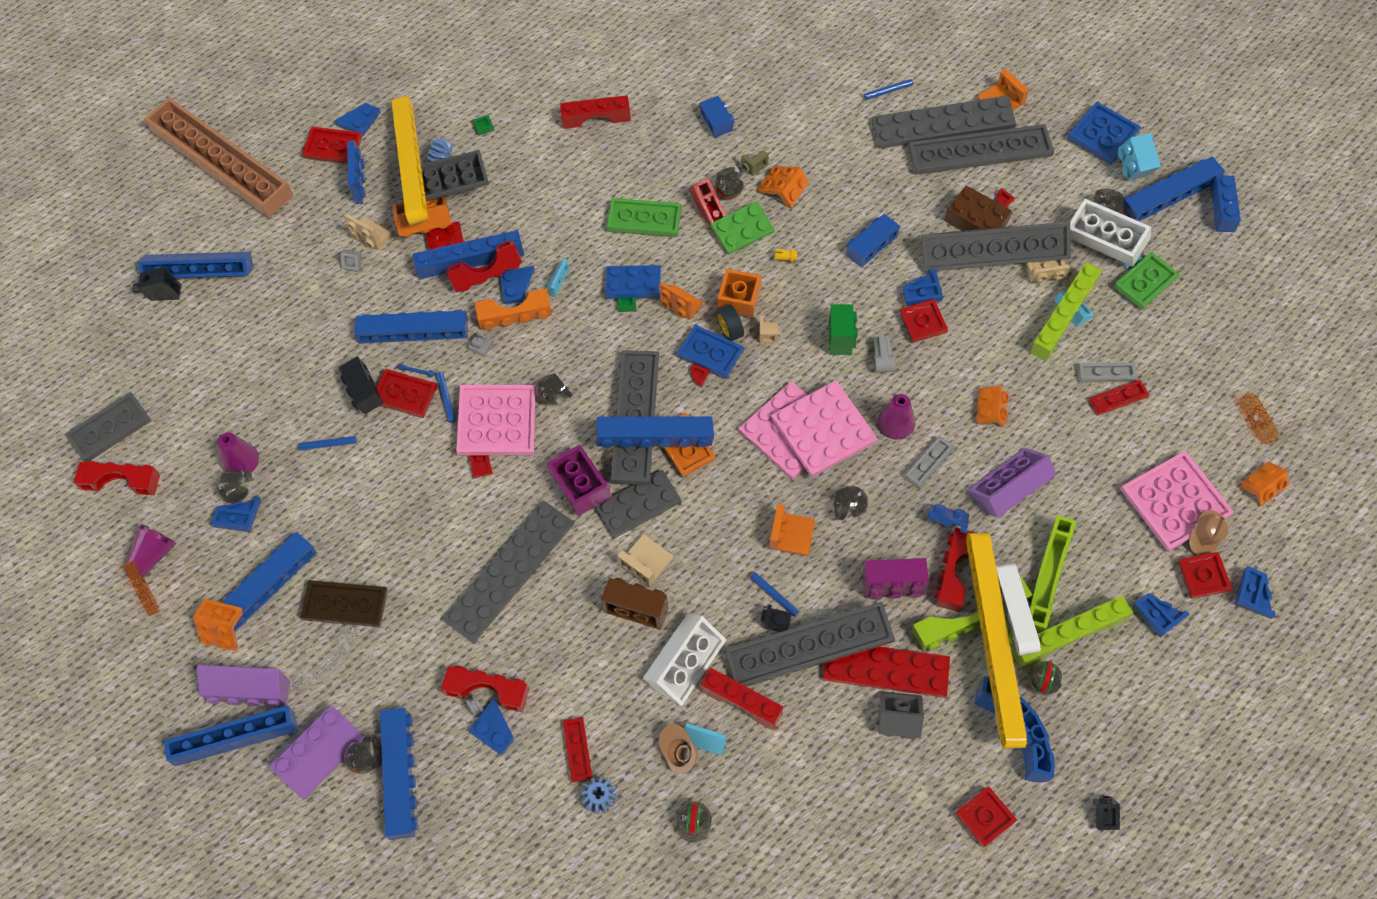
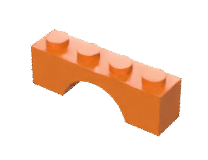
M547 288L529 291L526 300L513 308L502 307L493 299L475 302L480 329L490 330L497 326H509L512 323H525L532 319H545L548 316H552Z

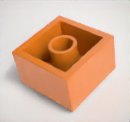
M726 269L717 298L718 309L731 304L738 315L754 317L762 289V275Z

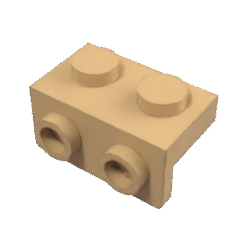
M1064 259L1026 263L1031 282H1044L1051 279L1060 280L1067 277L1070 266L1065 265Z

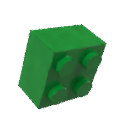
M831 304L829 355H852V349L856 348L858 335L856 328L857 312H853V304Z

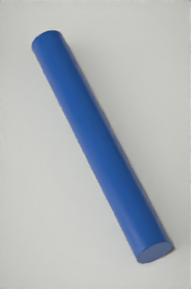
M908 79L864 93V98L868 100L912 86L913 80Z
M438 372L436 377L448 422L452 423L456 419L443 372Z
M356 436L303 442L299 443L298 446L299 450L356 444L357 438Z
M756 572L750 576L756 584L788 612L792 613L794 617L800 612Z

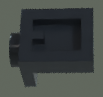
M768 604L767 610L763 609L761 621L764 622L763 628L777 632L787 631L792 613L773 609L772 605Z
M1099 796V799H1093V804L1096 806V828L1098 830H1120V804L1111 796Z

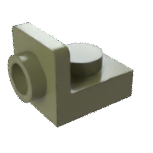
M765 151L756 154L751 160L745 154L741 156L742 169L745 172H749L752 176L769 165V154Z

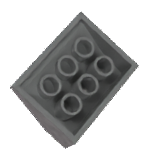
M480 150L421 164L426 200L489 185Z

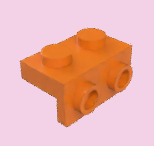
M1001 385L979 388L976 420L979 425L998 423L1001 427H1005L1006 420L1008 419L1006 407L1009 402V395Z
M1269 461L1241 482V488L1257 496L1258 504L1261 506L1272 500L1275 495L1289 485L1287 470Z

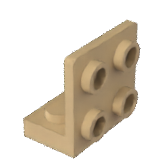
M347 213L344 215L346 225L351 232L350 235L357 241H363L371 249L374 247L380 250L392 236L390 231L365 217H362L359 221Z
M642 535L628 553L622 550L617 556L620 566L649 587L674 559L671 553L646 535Z

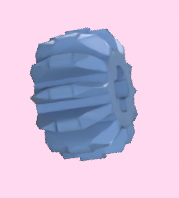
M443 138L433 140L427 155L428 162L450 157L453 150L452 143Z
M601 776L598 782L591 778L592 785L585 783L584 787L587 790L581 791V796L585 797L582 803L583 805L588 804V811L595 807V814H599L600 808L606 813L608 812L606 805L614 807V803L611 800L617 799V795L613 793L616 791V787L610 786L611 780L609 779L604 782ZM598 791H602V794L604 796H600L601 799H596V796L594 794H598Z

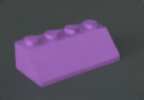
M1024 448L967 489V492L987 514L998 518L1005 515L1009 509L1018 505L1028 495L1033 494L1043 484L1048 483L1057 474L1049 455Z
M197 666L199 695L209 704H218L219 701H223L229 705H239V702H242L249 706H259V703L269 707H279V704L286 705L290 680L280 669Z
M331 705L269 767L298 796L305 800L345 759L344 756L348 752L347 749L353 743L358 746L365 737Z

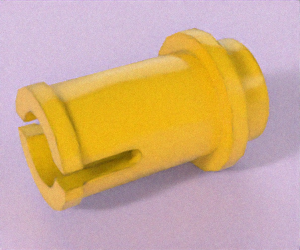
M794 248L792 250L775 249V260L791 261V263L797 261L798 251L794 250Z

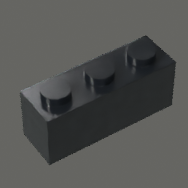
M358 356L339 367L342 374L340 378L347 385L345 390L353 399L351 403L356 410L360 409L366 415L384 403L367 365Z

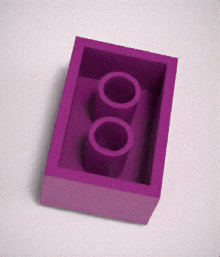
M580 444L547 463L551 476L578 516L612 497L608 484Z
M927 559L865 561L862 573L864 597H869L873 600L880 599L881 596H889L892 599L900 598L904 595H910L912 598L921 597L925 594L929 582Z

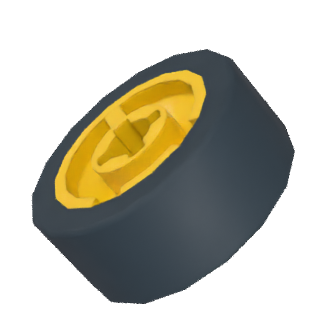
M731 304L716 310L718 323L728 340L734 341L744 336L741 319Z

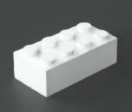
M1084 199L1070 221L1071 240L1130 266H1134L1151 238V227Z

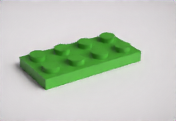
M612 198L607 231L678 237L682 203Z

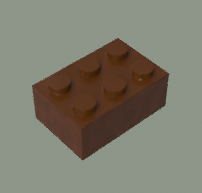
M966 185L947 208L944 221L961 231L1006 227L1012 210Z
M609 578L601 598L604 613L658 630L662 629L669 609L667 595L663 591L658 589L652 591L637 583L632 585L626 583L621 578Z

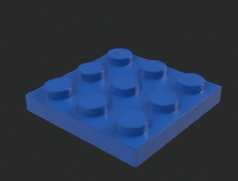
M1096 102L1068 134L1067 139L1112 165L1118 158V148L1131 137H1135L1139 133L1141 126Z

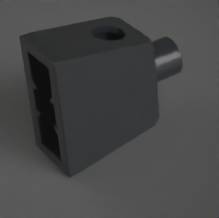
M160 267L142 272L139 277V283L133 284V291L135 294L143 293L151 301L179 300L182 284L165 267Z

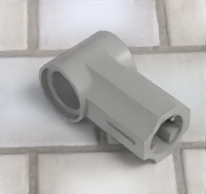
M885 335L874 338L875 373L894 372L895 359L891 353L890 338Z

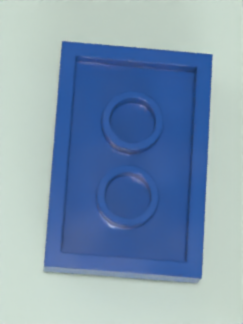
M347 141L348 186L356 205L363 204V197H366L365 187L363 186L365 174L362 172V169H365L364 158H361V150L359 147L357 148L355 141Z
M661 265L607 266L606 299H617L618 297H621V299L632 297L660 298Z
M694 325L677 355L688 362L708 369L710 372L727 379L742 355L744 347L698 325Z

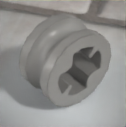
M474 695L471 700L467 699L466 702L474 716H476L477 712H483V709Z

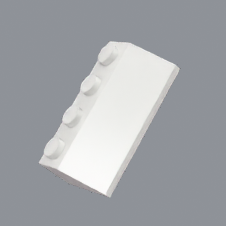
M687 613L643 679L656 691L682 706L726 642V639L703 616Z

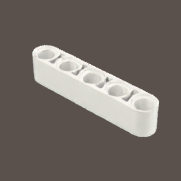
M1015 563L996 566L1002 603L1017 654L1021 656L1039 653L1041 650L1039 638Z

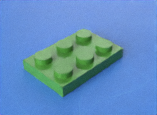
M758 201L711 223L712 230L728 255L775 231Z
M1150 252L1116 282L1114 288L1143 310L1170 286L1180 274L1153 252Z

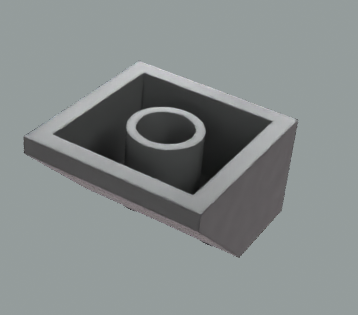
M881 691L878 720L879 734L888 737L903 736L908 739L921 738L924 719L922 696Z

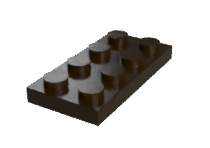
M308 580L300 618L303 621L381 627L388 589L387 587Z

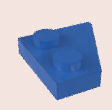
M364 103L336 119L334 123L336 126L347 131L361 132L363 137L381 111L375 106Z
M534 266L506 270L500 276L505 305L523 302L525 292L530 285V279L535 272Z
M936 269L930 270V273L926 276H920L914 282L903 287L906 306L935 299L936 302L943 300Z
M256 496L253 497L254 500L244 503L237 501V503L218 506L211 521L212 527L250 532L261 504V498Z
M930 504L929 519L940 522L948 527H951L952 524L961 527L960 532L967 533L969 513L962 509H948L941 504Z
M1250 566L1245 567L1235 604L1272 619L1276 614L1271 609L1270 600L1272 596L1268 588L1267 574Z
M1150 593L1146 594L1132 606L1160 638L1190 615L1185 610L1181 612L1172 608V604L1161 601Z
M494 699L469 729L470 734L501 756L515 740Z

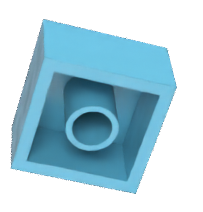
M1151 133L1131 137L1118 148V157L1122 161L1123 174L1127 181L1147 177L1161 167Z

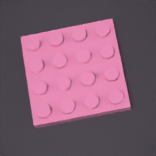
M791 381L739 427L738 431L787 476L794 480L805 470V467L771 418V415L808 396Z
M837 381L824 386L771 415L772 420L811 478L877 443L878 440Z
M460 385L457 455H534L536 385Z
M1186 451L1120 488L1167 552L1189 541L1190 534L1201 513L1207 510H1214L1225 519L1234 514V511Z

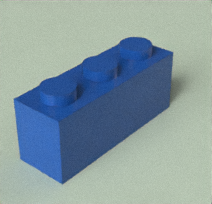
M1216 175L1210 187L1216 232H1235L1241 221L1235 176Z
M885 213L879 218L876 217L868 228L862 229L859 236L847 243L846 255L860 267H863L899 235L900 225Z

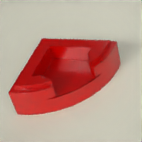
M1003 188L999 190L996 202L1005 207H1008L1015 200Z
M692 364L691 377L694 379V383L702 388L710 370Z

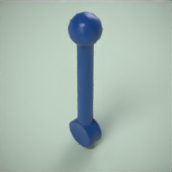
M398 364L397 366L399 370L426 374L429 377H433L435 374L432 370H420L403 364Z

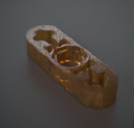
M1246 393L1240 400L1241 409L1258 439L1264 444H1272L1278 437V430L1259 397L1253 393ZM1254 415H1260L1264 422H1257L1254 419ZM1265 432H1266L1267 434H1270V433H1271L1272 436H1271V437H1270V436H1265L1264 434H1265Z
M133 560L124 564L125 572L147 614L152 616L160 612L159 606L137 563Z

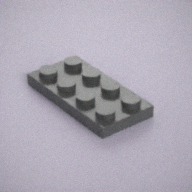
M129 392L65 435L82 460L88 462L152 420L132 392Z
M662 469L651 475L650 485L634 484L595 506L613 539L682 503V500Z

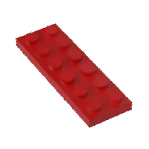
M876 647L825 663L823 681L946 698L950 656Z

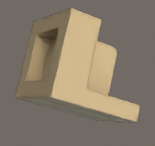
M760 316V343H778V323L764 322L763 316Z

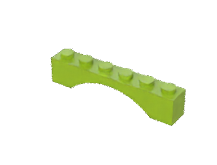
M1085 262L1034 341L1031 354L1047 362L1074 315L1097 284L1102 269Z
M1060 515L1056 516L1052 524L1029 604L1037 634L1047 629L1058 580L1076 525V520Z
M1019 575L1029 605L1032 593L1021 575ZM977 612L955 619L930 616L913 624L911 632L923 652L928 649L929 651H934L945 641L950 643L955 641L958 635L962 633L967 635L975 631L976 627L980 625L979 614Z
M1123 595L1038 633L1041 648L1039 653L1019 656L1015 645L1011 653L1020 669H1023L1081 638L1128 621L1133 611Z

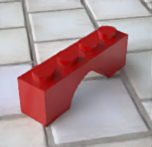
M628 95L560 103L563 129L581 127L583 122L593 117H605L613 123L631 121Z
M513 239L496 246V254L493 261L485 267H471L462 261L446 268L456 293L459 291L465 292L472 285L483 284L490 277H498L508 269L514 270L522 264V258Z
M88 461L79 462L73 483L80 490L100 491L108 482L124 479L129 482V487L136 494L155 496L160 474L151 465L135 466L130 463L117 465L113 462L103 464Z
M955 527L953 534L949 533L947 545H950L949 552L945 551L943 563H946L945 570H940L938 581H942L940 588H936L934 599H937V607L960 612L967 587L957 579L955 565L961 560L969 558L966 543L967 534L977 532L967 530V533L960 532L961 528Z
M455 665V667L448 666L441 687L444 695L465 699L475 689L489 688L499 695L500 704L504 709L523 713L530 690L524 680L514 678L512 681L499 674L490 676L481 670H474L472 672L459 665Z
M711 667L700 684L701 692L717 701H724L740 708L750 715L754 721L774 731L783 714L784 706Z

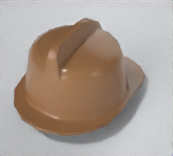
M1207 510L1201 513L1190 534L1189 545L1196 555L1213 553L1220 541L1225 539L1228 534L1226 519L1217 511Z
M676 724L666 726L659 736L661 751L672 771L678 774L687 773L695 766L698 759V749L683 727Z

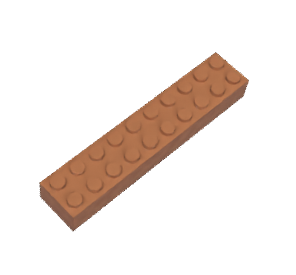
M170 97L144 118L152 133L267 218L272 216L293 196L286 181Z

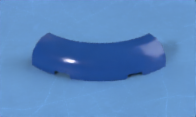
M984 676L979 685L974 704L996 715L990 678ZM1020 697L1027 736V745L1025 748H1021L1025 761V780L1039 783L1048 782L1054 778L1055 769L1054 754L1051 752L1048 741L1049 735L1033 708Z

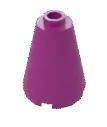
M904 394L895 395L878 416V428L887 438L901 440L912 434L915 429L916 420L911 401Z
M226 432L219 436L217 445L220 462L226 474L232 477H244L252 473L259 463L257 449L233 433Z
M140 524L124 567V570L127 572L125 575L135 581L137 578L142 579L176 545V542H173L172 539L156 530L148 529L149 527L144 524Z

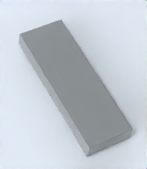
M1135 362L1078 363L1077 365L1079 383L1137 381Z
M938 436L906 472L903 478L919 489L954 450L955 446L941 436Z

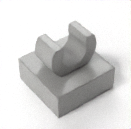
M343 249L341 252V267L354 271L361 269V252Z
M477 333L468 349L485 357L494 341L481 333Z

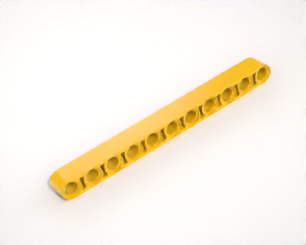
M406 95L391 100L405 214L409 224L415 225L427 221L428 212L413 105L410 97Z
M988 532L968 533L966 538L1001 746L1003 749L1025 748L1027 736L991 536Z

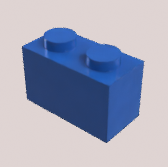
M719 96L700 102V114L714 138L733 131L734 117L728 113L726 103L721 101Z

